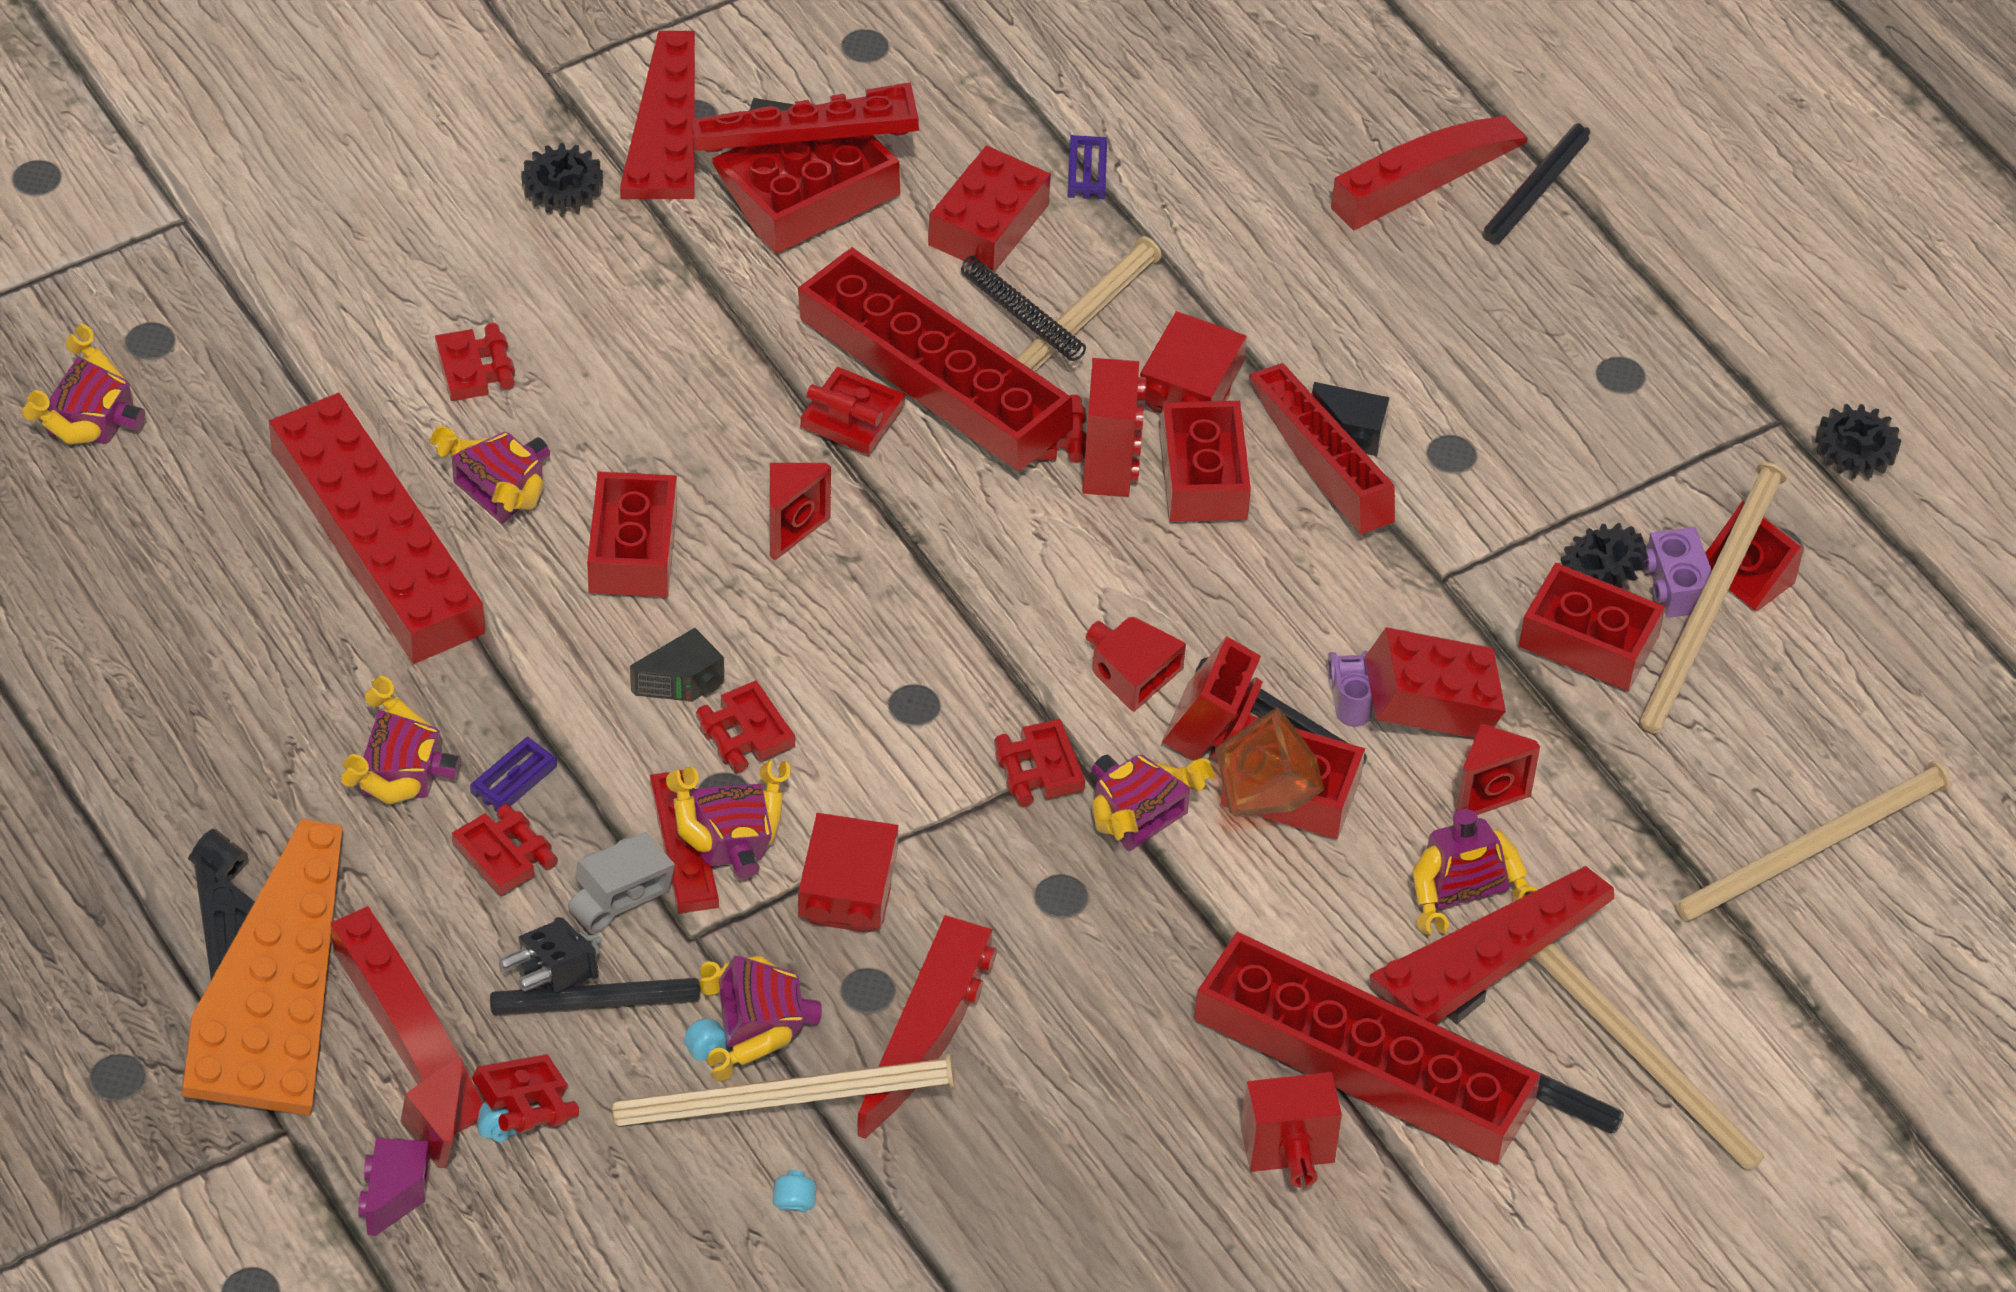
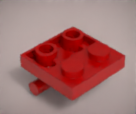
M837 366L822 388L811 384L808 388L806 398L812 400V402L800 417V427L870 455L904 407L905 394Z

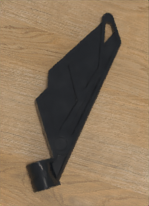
M211 829L199 839L188 857V860L194 864L211 980L255 901L230 882L244 867L248 858L247 852L235 843H231L230 839L217 829Z

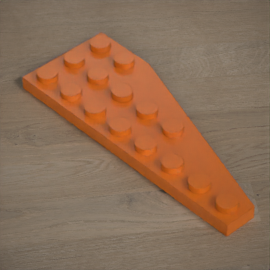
M306 819L300 820L192 1014L189 1025L181 1096L310 1116L313 1105L330 947V923L333 919L343 825Z

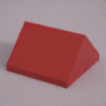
M770 463V557L776 561L831 518V466L827 463Z
M1745 501L1741 502L1705 552L1711 570H1713ZM1763 516L1729 590L1752 609L1759 611L1795 584L1804 547Z
M1481 723L1463 766L1456 811L1470 809L1479 815L1531 797L1540 751L1538 742Z
M454 1058L405 1094L400 1121L416 1140L428 1141L430 1158L439 1168H447L453 1142L463 1059Z

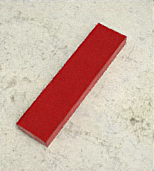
M679 770L681 774V780L684 783V778L682 775L683 770ZM670 772L650 775V786L664 852L675 864L671 884L678 914L719 908V897L712 866L706 864L699 851L694 849L678 834L674 799L677 798V793L671 791L666 784V778Z

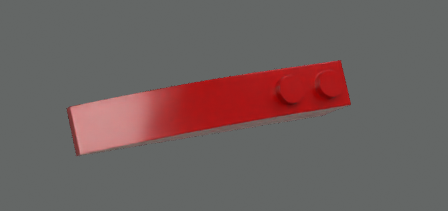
M1506 116L1470 121L1420 136L1335 177L1331 209L1355 231L1527 143L1528 137Z
M1280 363L1249 374L1252 386L1291 450L1323 493L1360 534L1394 523L1395 485L1284 363Z
M369 906L331 922L333 952L416 1083H421L454 1058L460 1059L426 996ZM464 1065L462 1066L454 1134L477 1124L479 1110L483 1104Z
M947 915L944 916L878 1067L937 1060L940 1058L963 1020L969 1004L976 1005L983 987V980H980L983 971L990 972L993 967L997 948L992 947V929ZM916 1088L865 1095L858 1111V1137L866 1139L901 1106Z

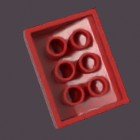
M873 135L866 139L847 137L835 138L830 142L802 141L789 146L768 144L760 145L754 149L735 147L712 158L715 169L754 232L776 254L901 194L900 161Z

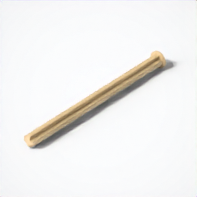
M1145 236L1137 239L1136 247L1056 320L1058 324L1074 335L1150 263H1157L1161 259V251L1158 245L1152 239ZM1039 336L1015 359L1035 372L1057 350Z
M1770 462L1758 464L1756 470L1759 475L1640 719V727L1643 730L1649 731L1652 734L1660 732L1778 485L1784 483L1787 479V473L1778 465Z
M1938 761L1929 762L1926 770L1679 900L1676 903V909L1680 917L1684 921L1693 920L1935 790L1941 792L1948 790L1951 781L1947 770Z
M1553 943L1533 955L1743 1168L1751 1171L1762 1162L1764 1154Z
M949 1053L946 1054L945 1059L617 1100L612 1104V1116L615 1125L625 1126L949 1084L950 1088H955V1070L952 1054Z

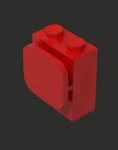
M1176 311L1140 372V377L1146 378L1144 400L1146 405L1150 409L1162 413L1163 402L1227 401L1230 395L1231 384L1244 363L1247 335Z
M1226 636L1187 683L1162 739V743L1192 760L1199 759L1208 748L1212 747L1209 758L1217 762L1239 736L1262 687L1263 681L1257 677L1252 679L1261 655Z
M816 813L798 891V917H804L808 922L815 925L853 931L871 932L881 929L891 892V879L898 851L899 825Z

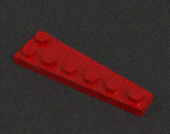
M658 31L620 184L621 199H694L695 147L691 121L695 119V31Z
M911 82L867 89L865 97L846 100L845 94L830 96V102L814 105L809 100L795 102L789 110L780 111L777 107L768 106L750 111H739L691 120L695 151L704 150L706 152H718L723 148L734 147L754 149L760 145L768 144L789 146L797 142L813 140L830 142L835 138L847 137L866 139L872 135L880 134L901 136L909 132L919 131V118Z
M1584 866L1398 960L1389 962L1386 966L1369 975L1371 987L1393 1005L1436 1024L1614 900V887L1587 866Z

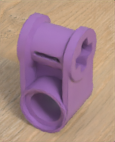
M1362 651L1361 655L1337 656L1336 652L1328 653V681L1330 688H1332L1336 716L1343 724L1348 726L1364 725L1371 718L1373 700L1365 655L1368 651Z

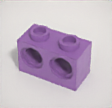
M1696 527L1650 533L1646 549L1649 559L1645 560L1644 564L1646 567L1645 572L1651 573L1653 579L1655 601L1666 606V618L1691 615L1712 572Z

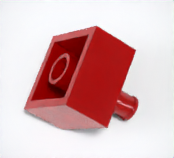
M1332 1072L1247 1081L1241 1133L1250 1172L1288 1168L1291 1185L1301 1188L1300 1176H1303L1305 1187L1313 1185L1318 1180L1314 1165L1335 1163L1342 1112Z

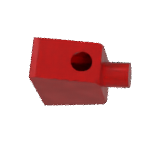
M1128 617L1114 630L1103 622L1096 621L1087 631L1086 640L1095 646L1092 666L1094 674L1133 712L1184 669L1186 643L1136 617Z

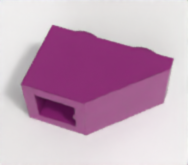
M376 1138L374 1154H366L364 1180L369 1181L368 1191L360 1192L358 1216L366 1218L367 1235L377 1236L425 1202L430 1171L428 1141Z

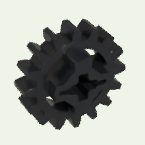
M560 143L557 150H553L549 145H546L544 154L534 151L532 152V161H524V171H521L525 197H532V205L534 206L544 203L546 212H550L553 207H559L561 214H565L566 207H572L573 210L578 212L580 211V203L583 202L590 206L593 204L592 196H600L601 194L600 186L603 185V170H600L599 159L592 160V152L590 150L582 154L579 153V145H574L571 150L566 149L564 143Z
M1844 404L1841 413L1832 408L1830 409L1829 417L1823 416L1821 418L1815 437V442L1818 443L1816 452L1818 455H1826L1824 460L1826 466L1833 463L1837 464L1836 472L1839 474L1847 469L1851 470L1852 478H1856L1858 472H1864L1868 478H1872L1874 469L1883 474L1886 472L1887 465L1895 464L1901 444V439L1898 438L1899 428L1890 427L1892 420L1890 416L1882 419L1879 418V409L1877 408L1869 413L1865 411L1864 404H1860L1857 410H1852L1848 404Z
M1617 523L1612 529H1608L1606 524H1601L1599 530L1586 529V536L1584 538L1578 536L1572 538L1575 546H1565L1564 552L1566 556L1561 557V563L1566 567L1623 588L1624 580L1635 581L1637 579L1635 571L1645 570L1644 561L1649 559L1642 534H1636L1634 527L1630 526L1623 530L1621 523Z

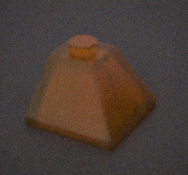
M1277 707L1215 749L1229 812L1234 817L1294 811L1324 791L1315 755L1284 712Z

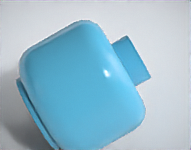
M713 1019L698 1020L685 1033L684 1044L695 1060L702 1061L707 1059L710 1051L715 1048H723L725 1050L730 1048V1046H726L725 1030Z
M486 1101L482 1104L477 1119L480 1136L493 1138L496 1142H503L508 1139L509 1135H514L518 1132L515 1130L502 1131L499 1127V1116L509 1113L506 1107L491 1110Z
M788 1171V1175H782L774 1182L773 1205L779 1208V1210L806 1212L813 1209L816 1200V1182L806 1177L803 1171Z

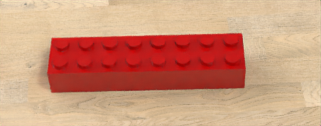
M853 247L797 288L802 321L1020 472L1073 429L1071 396Z
M340 392L268 421L272 453L413 664L485 634L483 602Z
M1238 931L1197 990L1194 1020L1306 1074L1332 1072L1336 1088L1497 1165L1536 1101L1541 1074Z

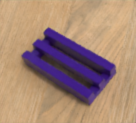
M1070 136L1068 198H1075V193H1083V198L1090 199V194H1098L1097 199H1105L1107 137ZM1078 145H1085L1083 183L1076 182ZM1092 146H1099L1098 183H1091Z
M526 737L470 784L471 794L476 798L480 795L482 802L487 806L494 805L495 812L505 804L512 806L557 767V758L532 739ZM530 752L534 753L528 759H526L521 765H516ZM507 771H509V772L507 773V776H506L501 782H499V783H498L495 787H493L492 789H489V787H490L494 782H496V781H497L500 777H502Z

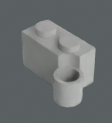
M647 832L632 838L622 839L616 845L597 853H589L578 860L575 878L584 889L573 896L569 902L568 909L590 934L599 933L610 925L615 915L668 893L675 864Z

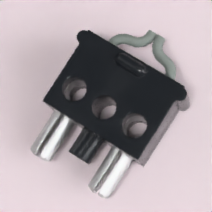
M557 917L554 919V922L518 936L521 950L498 960L503 972L518 967L522 976L518 979L522 991L526 992L545 983L556 993L589 978L595 979L599 976L596 956L599 953L598 944L602 942V939L598 934L586 935L583 932H577L564 918Z

